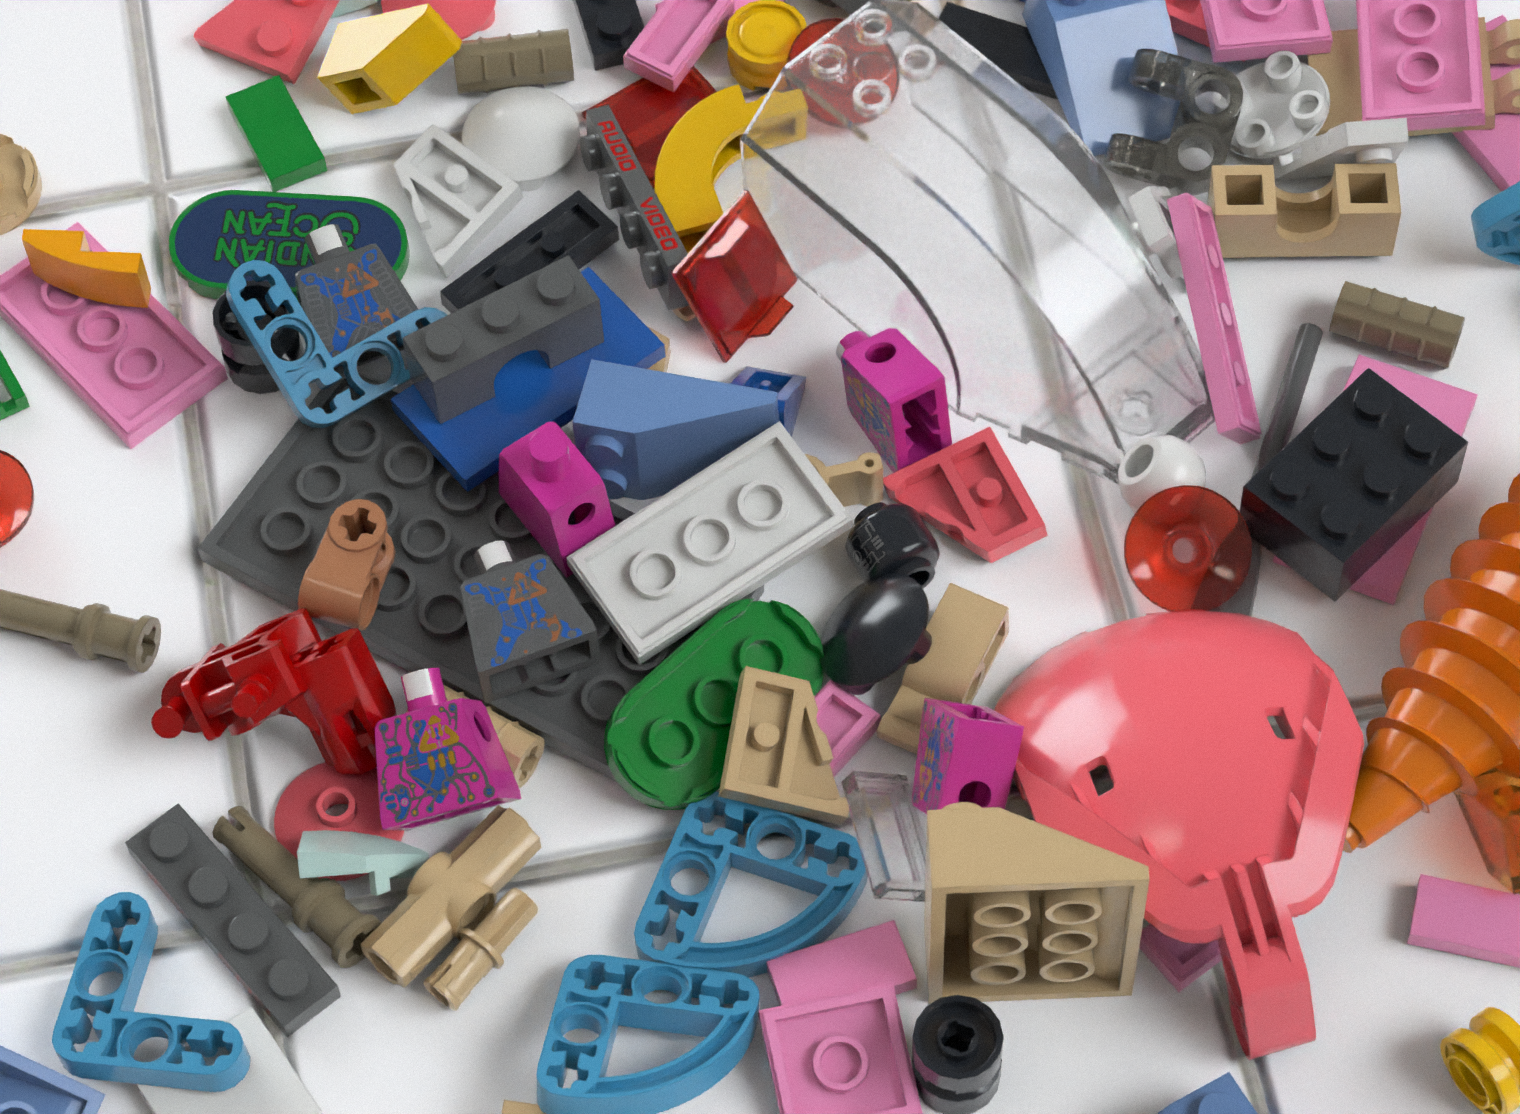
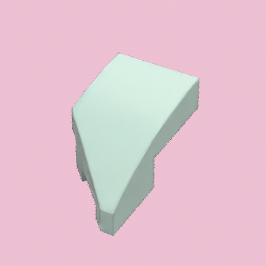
M321 830L303 831L297 851L300 878L369 873L371 894L378 896L390 891L389 879L414 877L420 867L429 859V853L409 844L377 835L350 831Z

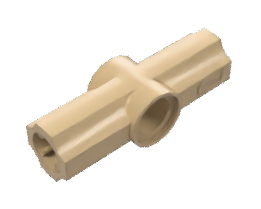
M498 805L450 854L439 852L420 867L409 884L407 898L360 944L363 955L393 985L398 984L405 988L454 937L458 940L461 939L459 933L463 928L474 930L494 907L497 893L542 848L540 837L517 812L510 807L507 809Z

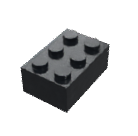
M1368 368L1243 486L1237 526L1336 602L1458 483L1468 441Z

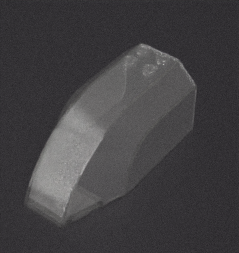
M870 0L782 68L740 139L744 221L755 227L760 226L768 232L780 252V258L777 261L858 331H863L871 337L887 328H897L945 376L948 408L951 411L972 422H975L977 417L1007 429L1009 438L1025 445L1034 441L1060 452L1062 461L1118 485V471L1121 461L1127 451L1141 439L1152 436L1172 435L1190 443L1215 422L1199 350L1176 304L1141 242L1110 179L1082 139L1047 105L918 2Z

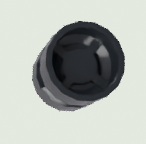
M246 281L247 285L240 293L241 297L245 302L255 298L266 313L262 320L255 321L260 330H263L274 318L289 314L284 305H281L274 313L272 312L265 299L266 293L271 288L269 282ZM225 291L217 299L212 313L213 325L218 343L221 346L227 374L235 385L247 392L266 394L279 391L280 389L230 308ZM284 327L273 333L271 348L278 358L284 361H295L304 355L299 331Z
M963 995L941 997L926 1006L915 1022L912 1036V1069L918 1095L926 1105L942 1114L975 1113L988 1105L998 1091L1004 1036L998 1017L989 1006L978 999Z

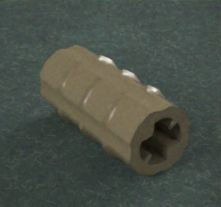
M568 28L550 31H540L538 29L533 33L517 35L508 33L507 36L482 38L480 36L475 40L462 41L460 49L453 55L458 95L477 92L488 94L490 91L535 85L546 87L552 83L574 81Z
M1345 281L1333 312L1329 331L1355 339L1359 343L1365 342L1384 348L1388 352L1394 351L1414 357L1417 361L1423 360L1449 368L1462 333L1465 317L1440 310L1436 306L1430 307L1410 301L1406 297L1400 298L1378 291L1376 288L1371 289Z

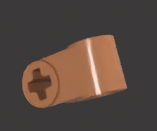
M355 499L345 502L336 508L330 517L329 525L315 558L304 573L298 595V609L306 608L310 617L349 628H359L361 631L369 626L378 605L381 589L394 562L396 553L392 538L387 533L388 525L385 514L377 504L369 500Z

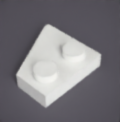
M433 123L393 164L437 267L446 278L524 197L519 184Z

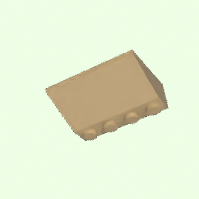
M958 802L949 804L940 810H927L924 939L928 1004L941 997L953 995L973 997L981 1002L1132 996L1150 880L1148 866L1000 807L981 808L974 803Z

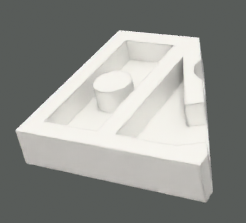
M1407 118L1345 122L1329 129L1325 134L1307 139L1300 143L1301 153H1288L1271 158L1272 165L1274 166L1275 181L1332 177L1335 164L1395 163L1409 142Z
M1148 186L1128 198L1137 219L1136 222L1130 225L1132 234L1145 255L1149 257L1155 253L1158 256L1161 265L1171 279L1175 280L1181 277L1184 280L1167 199L1182 193L1177 187L1168 190L1164 186L1159 188Z

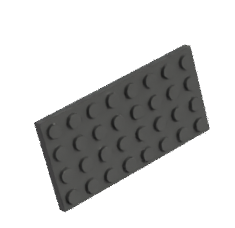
M340 365L336 370L341 375V380L327 389L320 390L308 405L310 410L321 407L326 414L332 413L329 403L336 395L348 388L353 401L361 397L348 384L343 366ZM359 374L365 382L379 385V383ZM392 390L339 422L325 428H313L298 419L197 549L201 561L296 611L298 610V595L304 573L315 558L329 525L330 517L336 508L345 502L355 499L369 500L377 504L385 514L388 525L387 533L392 538L396 553L394 562L381 589L375 614L369 626L363 631L360 630L369 651L409 672L428 668H440L443 685L458 693L464 692L465 697L469 699L480 700L485 707H491L493 712L512 722L518 721L519 726L544 738L546 745L617 782L610 771L604 751V734L612 711L630 690L707 622L641 665H638L576 576L572 574L566 578L499 494V471L467 492L395 414L391 398L399 393ZM609 500L615 526L635 514ZM574 510L568 518L569 525L578 524L575 523ZM494 541H506L510 544L517 562L537 554L546 555L550 558L597 629L601 662L485 704L481 694L460 585L465 580L480 575L474 561V555L482 546ZM764 585L741 600L755 598L754 601H758L764 593ZM311 617L313 621L338 634L352 629Z

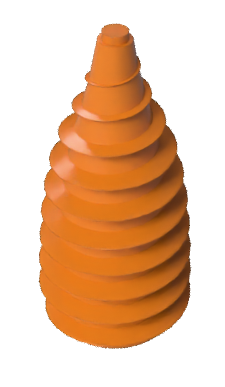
M1520 473L1513 478L1509 487L1508 502L1489 507L1482 515L1478 527L1479 539L1467 540L1457 546L1453 552L1450 563L1451 578L1436 580L1427 588L1423 607L1426 620L1409 623L1402 630L1400 653L1405 667L1392 668L1384 674L1381 682V691L1387 712L1384 717L1372 719L1366 727L1368 745L1362 754L1343 851L1346 853H1352L1357 847L1361 849L1367 848L1419 811L1430 813L1428 805L1455 790L1469 796H1477L1478 787L1475 777L1493 768L1507 776L1520 778Z

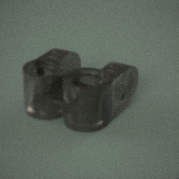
M1145 48L1138 49L1129 73V83L1141 90L1180 101L1170 138L1167 144L1129 134H1112L1102 164L1108 170L1131 179L1160 187L1164 186L1167 189L1177 187L1182 193L1187 192L1190 195L1206 193L1209 191L1212 165H1225L1240 117L1243 101V89L1240 80L1233 72L1221 66L1207 64L1164 51ZM1208 91L1217 92L1227 100L1228 107L1220 113L1208 114L1197 106L1195 100L1202 93ZM1192 147L1200 148L1210 156L1211 164L1205 169L1192 171L1180 163L1178 156L1185 149Z

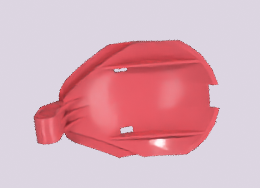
M1178 610L1146 613V616L1120 621L1091 632L1084 631L1048 650L1014 678L994 708V711L1024 726L1013 779L1021 798L1027 801L1034 821L1147 865L1150 880L1144 919L1162 934L1183 943L1208 944L1218 940L1231 1017L1241 1048L1248 1060L1315 1041L1316 1028L1309 976L1292 917L1307 914L1321 904L1334 885L1343 852L1364 749L1363 733L1333 669L1312 651L1297 632L1267 620L1229 612ZM1268 716L1274 717L1286 739H1280L1275 735L1267 719ZM1100 765H1106L1114 787L1098 796L1089 772Z

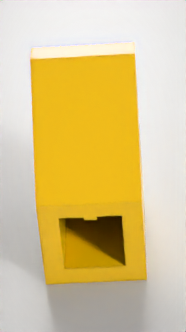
M429 3L338 23L317 78L351 114L395 106L460 49L462 40Z

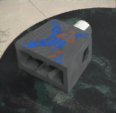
M337 224L318 228L304 238L315 265L295 273L296 294L299 304L332 358L411 312L418 310V307L376 244H369L349 252L340 227ZM421 322L415 323L418 330L424 327ZM395 335L387 338L399 351L405 349L404 345L398 347ZM378 351L364 352L357 360V367L385 357V355Z
M506 541L488 543L475 553L474 561L480 575L465 580L460 585L481 694L485 704L601 662L597 629L548 556L537 554L517 562L510 544Z

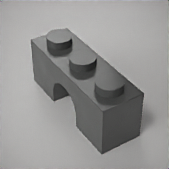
M569 255L403 337L411 381L440 424L494 398V380L497 373L508 361L517 355L537 350L551 369L604 342L600 299Z

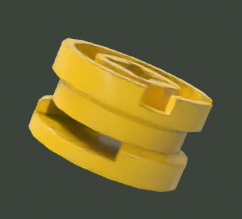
M778 0L749 2L736 10L729 19L726 30L728 44L727 63L731 75L740 85L752 91L758 86L769 88V92L786 90L798 83V76L802 71L807 70L809 60L807 47L808 28L803 15L795 7Z

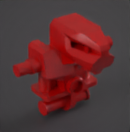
M301 608L259 625L234 645L226 648L224 644L220 643L211 647L198 663L183 668L172 675L162 689V707L153 714L151 724L155 733L162 738H175L182 731L191 733L202 732L207 741H212L219 738L226 728L231 736H236L257 727L265 720L278 714L297 718L309 728L327 766H335L337 772L342 774H363L377 767L376 723L380 720L397 716L394 700L359 628H352L321 640L307 609Z

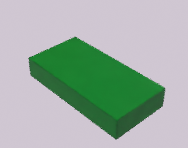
M280 75L225 96L228 109L272 192H277L328 171L325 158Z

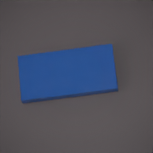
M589 266L582 270L581 273L600 299L604 334L603 343L551 369L537 350L517 355L508 361L497 373L494 380V398L442 424L438 422L414 384L391 398L395 414L467 492L499 471V454L504 448L547 422H555L562 428L574 419L591 359L648 369L666 357L665 344Z

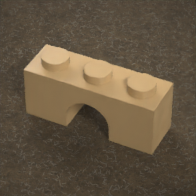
M1396 163L1335 164L1331 180L1324 187L1307 193H1290L1276 187L1273 165H1212L1207 205L1212 208L1223 258L1393 255L1401 218Z

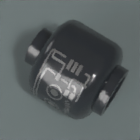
M879 502L864 508L854 520L855 526L849 532L845 544L848 557L862 580L865 582L880 575L897 573L913 578L924 589L934 578L936 573L934 568L937 565L940 551L936 540L918 512L913 507L902 503L887 505Z

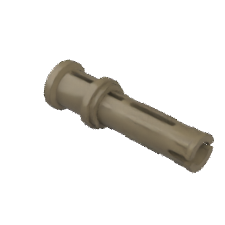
M0 589V628L71 645L75 652L84 659L94 661L102 656L126 662L130 670L140 673L148 671L157 656L161 641V624L156 617L144 615L138 620L111 613L109 606L100 603L89 604L80 609Z
M236 806L228 810L229 815L237 822L235 826L223 815L219 818L212 832L213 838L228 848L292 908L291 913L294 924L302 932H313L332 949L331 958L341 968H349L366 958L363 955L360 944L382 923L373 914L363 915L345 898V889L336 880L329 878L319 879L318 877L300 878L298 859L254 820L243 806Z

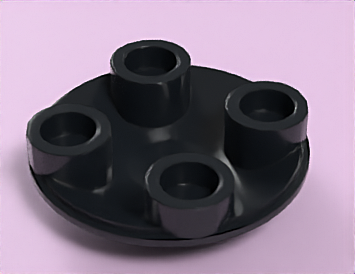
M884 574L865 581L842 599L830 615L821 636L824 657L820 658V663L824 672L832 681L843 686L853 695H862L868 692L875 683L895 673L905 663L914 664L926 656L932 644V636L926 630L929 604L926 593L921 585L913 578L903 574Z

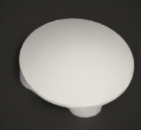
M1290 51L1273 53L1266 61L1246 68L1232 79L1220 82L1212 92L1214 104L1213 124L1219 139L1232 152L1254 159L1275 158L1299 149L1301 142L1314 137L1318 133L1328 116L1330 108V94L1323 77L1311 66L1300 62L1297 55Z
M529 86L507 88L487 96L471 110L462 130L463 145L519 184L521 191L539 189L545 183L546 177L562 169L575 154L581 137L576 113L563 98L548 90Z

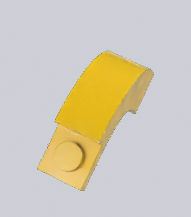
M739 84L722 89L693 106L681 117L668 134L657 160L655 193L690 258L699 256L703 245L712 233L725 225V216L714 186L726 168L743 157L809 139L811 107L803 88L787 93L780 91L770 92L749 103L745 102ZM719 234L707 246L710 252L725 249Z

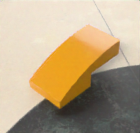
M23 229L22 242L33 273L37 277L63 291L86 299L126 307L148 308L151 285L141 253L90 251L84 231Z

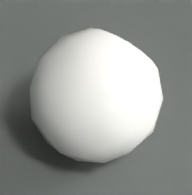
M1172 435L1152 436L1141 439L1127 451L1121 461L1118 471L1121 497L1137 516L1152 522H1170L1190 514L1204 497L1206 484L1204 461L1189 442Z

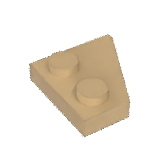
M745 666L739 677L718 796L842 825L848 818L849 806L846 797L840 798L830 767V763L834 758L827 736L817 723L818 707L809 681Z

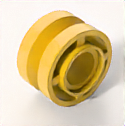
M1486 1007L1471 1018L1469 1030L1457 1028L1442 1039L1440 1043L1441 1055L1457 1087L1484 1114H1511L1520 1105V1025L1502 1010L1495 1007Z

